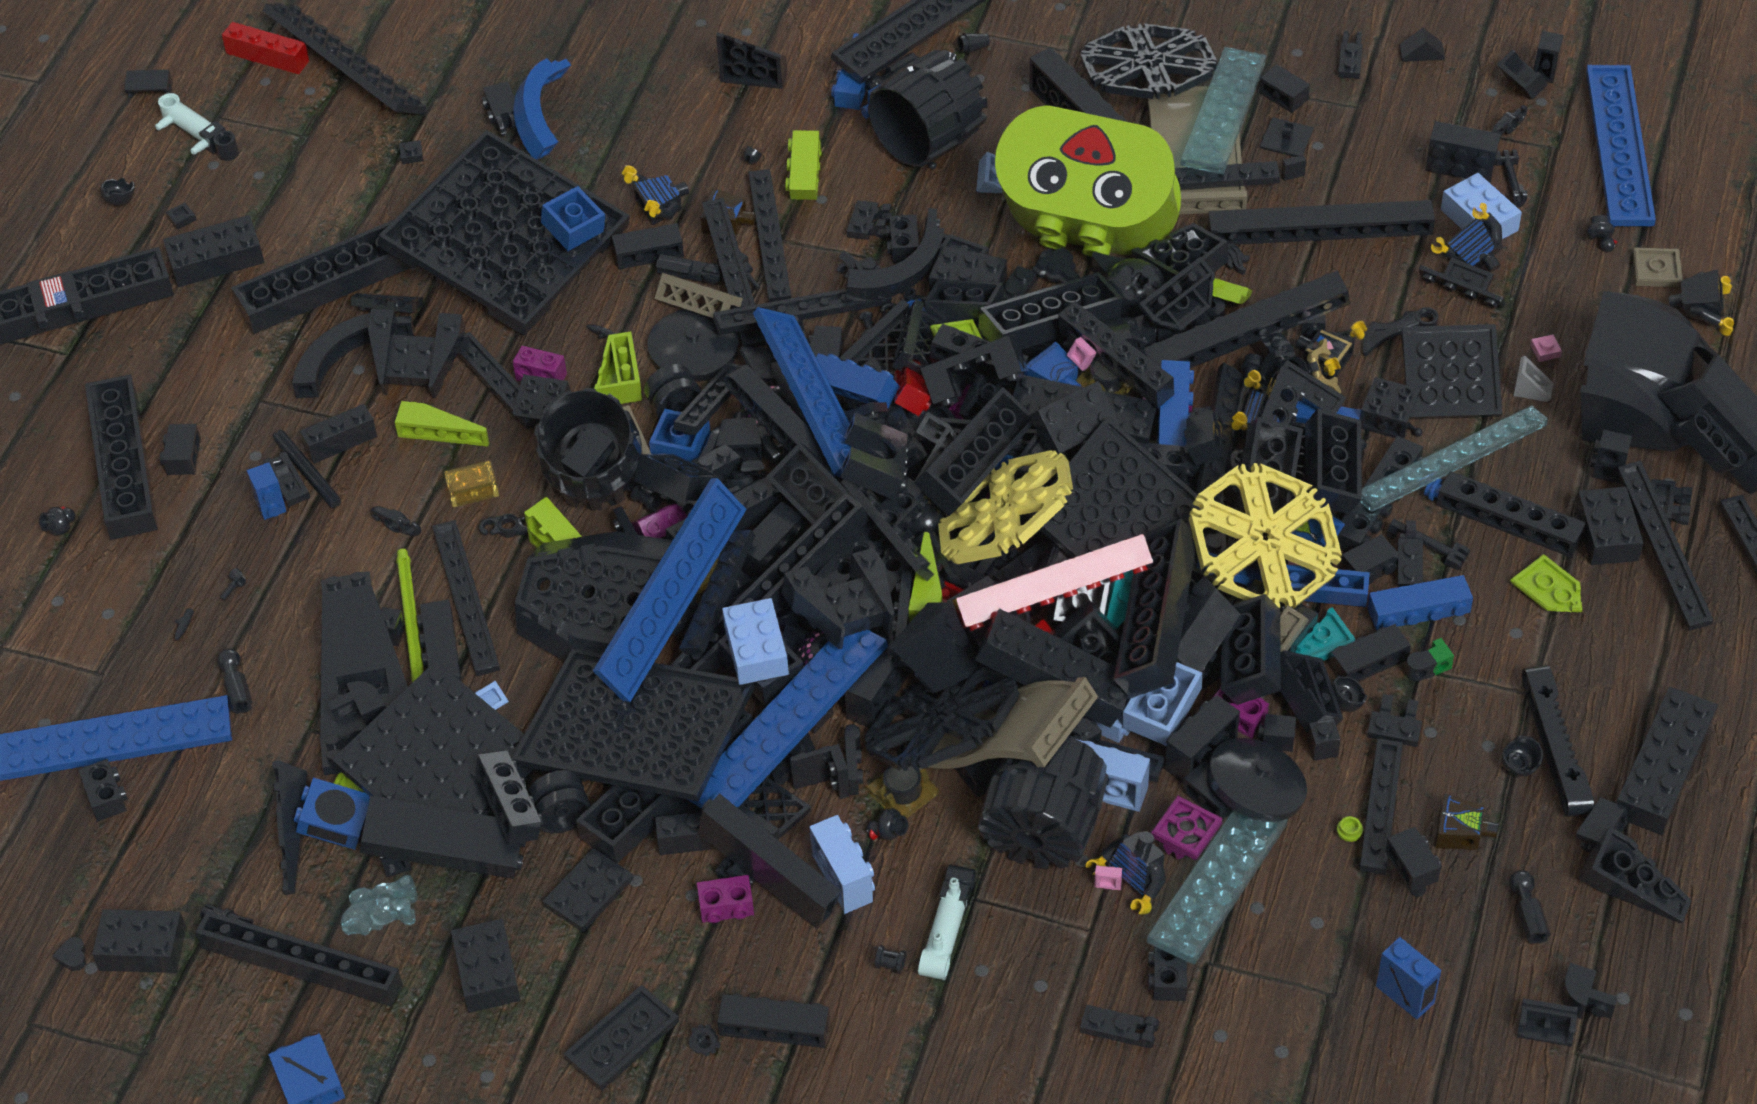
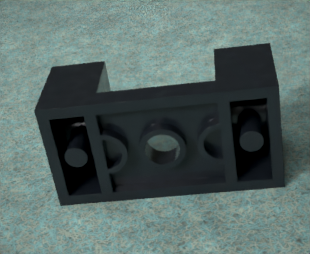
M1008 335L920 368L933 404H941V407L959 402L958 397L964 395L955 372L970 368V363L974 361L975 364H981L992 360L999 380L1006 379L1007 382H1014L1024 378L1023 373L1029 370L1017 337Z

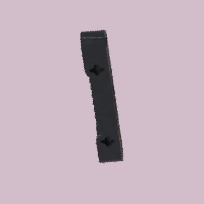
M1549 665L1523 668L1522 683L1563 812L1566 817L1590 814L1594 808L1593 795L1583 768L1578 766V759H1574L1575 751H1572L1573 744L1569 742L1570 735L1566 734L1567 726H1563L1565 720L1561 718L1562 710L1558 709L1559 702L1556 701L1558 688Z

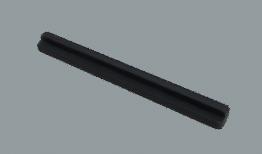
M278 430V432H274V441L287 453L290 460L331 508L340 506V496L285 431Z

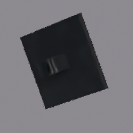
M1272 117L1260 149L1293 157L1302 156L1314 131V127Z

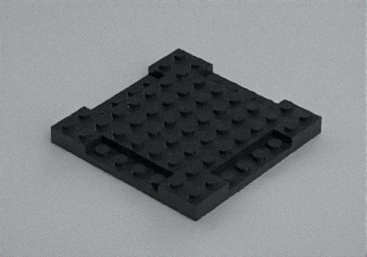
M485 130L379 234L378 247L414 269L419 265L488 307L489 315L525 336L549 311L552 301L599 252L604 253L613 243L612 235L622 234L629 227L630 215L488 130ZM579 186L605 214L604 232L567 251L541 223L542 205Z

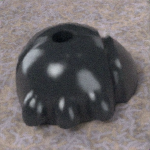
M699 1024L698 1028H692V1036L689 1039L690 1048L694 1052L702 1053L705 1056H709L710 1052L716 1053V1048H720L721 1043L719 1042L718 1034H716L711 1025L706 1024L704 1026Z

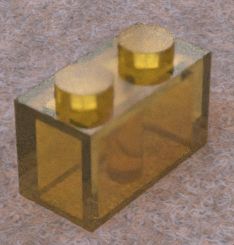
M491 461L479 462L444 471L453 507L499 496Z

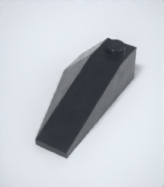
M1609 826L1587 857L1578 879L1605 894L1681 924L1685 919L1692 900L1670 877H1665L1655 867L1656 863L1651 858L1647 859L1637 849L1639 845L1633 839Z

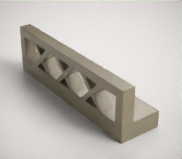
M665 273L661 275L654 298L712 318L713 312H715L713 306L719 301L723 302L721 311L729 310L730 305L741 307L743 298ZM669 284L673 293L668 297H663L666 286ZM687 290L689 299L682 303L680 294ZM704 296L706 304L699 309L696 300Z

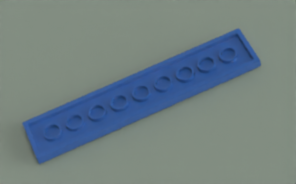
M1587 65L1586 75L1609 222L1613 226H1654L1656 219L1631 66Z
M757 307L753 315L774 358L778 362L781 372L785 376L789 388L793 392L798 406L801 408L806 422L809 424L832 473L840 477L841 466L850 448L853 447L844 443L845 432L850 423L795 316Z
M711 478L593 670L622 701L631 702L747 510L718 478Z
M869 630L845 636L842 649H838L828 641L721 755L699 802L689 801L702 808L707 800L710 798L714 800L721 794L738 808L888 647L887 640Z
M226 695L0 734V781L89 766L106 759L112 762L232 741L228 697Z

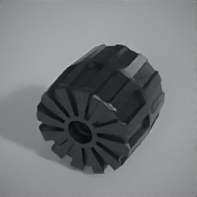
M934 50L905 65L877 86L870 94L868 114L875 135L881 141L882 146L897 158L899 162L905 165H913L914 167H922L958 147L980 129L979 127L986 122L987 116L982 112V109L988 108L987 97H981L979 94V90L984 88L979 77L971 78L969 75L972 68L963 59L957 60L956 54L952 52Z
M585 388L575 392L567 391L560 394V398L552 404H547L542 411L539 424L535 426L534 439L539 467L554 493L560 492L565 498L566 503L570 506L577 508L579 503H583L592 511L602 510V503L609 502L611 506H614L625 500L624 492L626 490L631 492L636 484H638L634 482L640 454H643L640 434L629 411H624L620 401L613 395H606L592 388ZM591 424L612 438L616 448L594 476L574 477L564 470L561 458L565 450L569 447L572 448L576 443L579 432L582 429L586 430Z
M1070 735L1045 767H1037L1033 761L999 758L992 772L979 817L978 828L982 837L988 839V844L1000 854L1009 850L1008 858L1024 865L1027 859L1034 860L1035 868L1048 869L1049 862H1053L1059 869L1069 867L1070 860L1078 862L1084 853L1096 824L1108 781L1107 765L1103 758H1100L1089 745Z

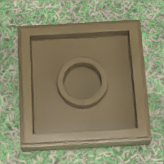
M1633 248L1632 255L1636 286L1681 287L1683 279L1679 249Z

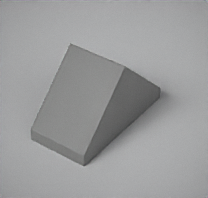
M1526 356L1521 357L1514 396L1544 402L1550 401L1554 383Z

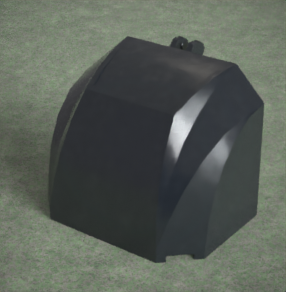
M1609 291L1603 292L1584 360V366L1589 367L1586 385H1581L1582 441L1596 442V438H1602L1604 429L1631 435L1630 446L1675 451L1689 444L1679 430V424L1682 420L1663 401L1659 394L1662 391L1679 387L1701 378L1708 364L1697 354L1693 347L1698 343L1708 347L1709 345L1700 333L1695 330L1691 322L1678 310L1660 301L1637 295Z

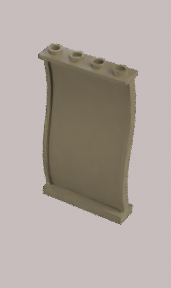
M1234 85L1193 87L1176 96L1171 92V97L1169 98L1166 94H1160V99H1156L1155 95H1153L1154 99H1147L1150 127L1166 140L1173 155L1175 168L1242 164ZM1245 186L1180 190L1181 208L1179 214L1209 213V211L1241 210L1247 208V190H1245Z
M1086 677L1077 678L1075 682L1042 681L1018 688L1019 698L997 733L991 731L993 736L982 737L983 744H976L977 748L929 766V768H959L992 758L1033 761L1037 767H1045L1098 696ZM1001 705L992 710L979 712L974 716L981 720H992ZM945 733L932 754L950 745H956L962 740Z

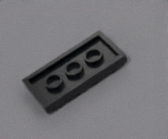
M640 985L564 1053V1058L600 1091H603L679 1022V1016L643 985Z

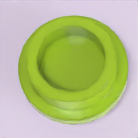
M1345 817L1337 825V834L1345 841L1353 842L1362 836L1363 826L1355 817Z

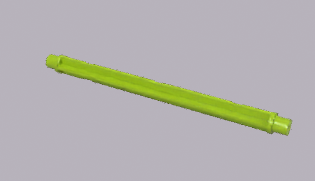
M399 549L397 551L396 563L399 571L413 683L424 672L410 568L411 559L406 549Z

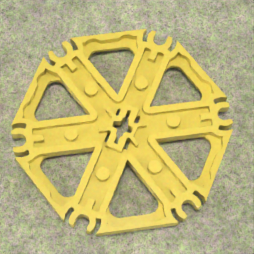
M1050 450L1009 459L1008 465L1006 462H1002V467L997 471L993 469L990 472L991 474H988L958 509L950 516L947 515L946 518L940 519L941 523H938L941 553L948 561L952 560L954 564H962L1002 556L1001 551L1003 550L1007 554L1008 548L1011 545L1015 544L1018 548L1020 541L1024 544L1064 507V504L1067 503L1064 496L1071 495L1073 485L1069 462L1062 453L1057 454L1056 451ZM1031 466L1021 479L1015 481L1014 474L1018 468ZM1058 473V480L1055 484L1042 487L1050 478ZM989 485L991 499H982L968 503L984 487ZM1037 512L1027 523L1021 526L1019 515ZM969 526L961 530L957 538L950 540V531L955 528ZM995 530V539L991 543L978 546Z
M1254 463L1251 467V472H1248L1245 464H1242L1239 469L1236 466L1197 495L1193 505L1198 506L1200 510L1195 508L1191 510L1189 522L1201 570L1209 566L1204 575L1207 576L1209 573H1214L1217 576L1212 583L1214 586L1218 585L1221 581L1224 582L1217 589L1243 600L1260 596L1237 586L1233 581L1235 575L1256 559L1258 560L1265 589L1264 594L1279 608V602H1283L1285 608L1287 605L1290 607L1293 605L1294 609L1333 579L1338 569L1332 567L1330 563L1338 565L1341 561L1342 553L1329 503L1325 507L1320 508L1326 499L1323 498L1320 501H1316L1313 498V495L1318 491L1316 488L1310 490L1309 493L1306 492L1313 485L1261 463L1259 466L1257 463ZM1266 482H1271L1292 491L1295 499L1273 514ZM1230 485L1237 486L1241 492L1246 514L1214 501V497ZM1316 519L1321 525L1325 547L1296 536L1292 532L1308 520ZM1210 527L1239 541L1217 557H1212L1207 551L1203 529ZM1264 532L1268 534L1267 537L1269 539L1267 541L1263 540L1262 534ZM1285 559L1310 569L1314 572L1315 579L1302 590L1293 591Z

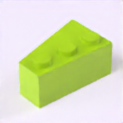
M793 130V137L788 140V151L792 153L791 158H787V171H790V178H786V191H790L791 199L817 200L818 173L820 170L819 156L822 154L819 131Z
M631 332L608 335L602 366L599 369L598 381L594 388L597 392L613 395L621 404L643 401Z
M545 497L524 512L529 541L536 548L547 542L582 537L548 497Z

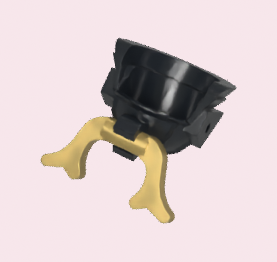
M1326 338L1320 340L1318 348L1308 354L1307 361L1309 364H1306L1303 358L1296 357L1295 352L1273 351L1265 357L1261 365V383L1267 389L1273 374L1283 367L1288 360L1341 393L1337 384L1338 378L1326 379L1320 370L1318 356L1327 357L1331 354L1327 348ZM1280 394L1282 400L1286 401L1287 398L1283 394Z

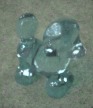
M405 875L398 881L378 884L374 889L361 887L352 891L349 895L351 906L342 915L341 928L347 935H368L371 930H381L383 925L389 924L394 920H400L405 925L415 924V911L411 909L410 903L417 901V892L412 876Z

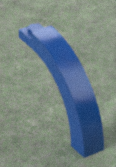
M548 58L542 60L530 71L516 92L514 99L515 124L524 146L536 160L549 155L558 143L542 114L540 105L541 89L543 86L563 77L571 66L567 59L559 62L553 61L552 63Z

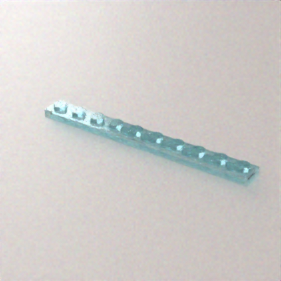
M1534 406L1525 408L1362 488V500L1360 502L1369 511L1373 512L1448 475L1450 471L1454 472L1545 427L1548 418Z

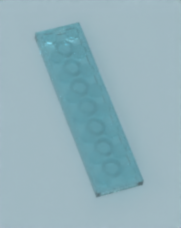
M1224 47L1182 155L1180 166L1224 174L1266 63V55Z
M1233 810L1149 933L1147 943L1195 965L1287 826L1288 819L1277 822L1259 821Z

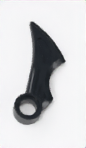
M1424 307L1418 311H1406L1401 318L1393 322L1380 323L1372 321L1364 337L1363 356L1367 357L1382 343L1401 335L1402 327L1438 326V312L1433 308ZM1430 317L1433 320L1431 322H1424L1421 318Z

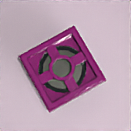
M1177 796L1151 834L1154 836V839L1163 843V848L1168 855L1174 852L1178 860L1184 857L1197 860L1221 826L1223 818Z

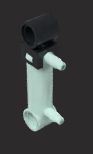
M174 93L164 94L159 98L158 103L163 119L155 125L157 130H161L174 123L200 141L190 150L194 155L206 149L211 154L217 152L218 158L223 161H231L238 156L239 151L233 132L226 131L225 127L216 121L209 122L181 103L178 95Z
M949 864L939 895L940 903L927 946L921 954L918 969L919 975L941 980L946 979L951 953L962 916L966 914L970 895L974 887L976 869Z

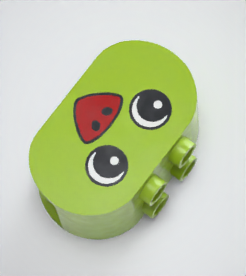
M1040 106L1029 109L1016 117L1006 128L998 143L995 155V169L1009 209L1020 226L1029 233L1041 237L1039 243L1047 248L1057 250L1062 247L1066 248V244L1070 243L1084 246L1083 254L1091 258L1093 252L1109 255L1110 252L1120 255H1133L1132 249L1137 247L1142 249L1149 246V242L1155 239L1158 241L1165 239L1177 222L1181 208V191L1175 175L1173 155L1166 140L1158 132L1147 126L1054 106Z

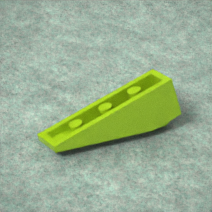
M401 401L395 419L398 437L489 446L487 428L424 403Z
M924 532L920 553L930 561L931 564L928 567L935 575L927 581L916 572L909 605V623L928 602H942V591L928 532Z

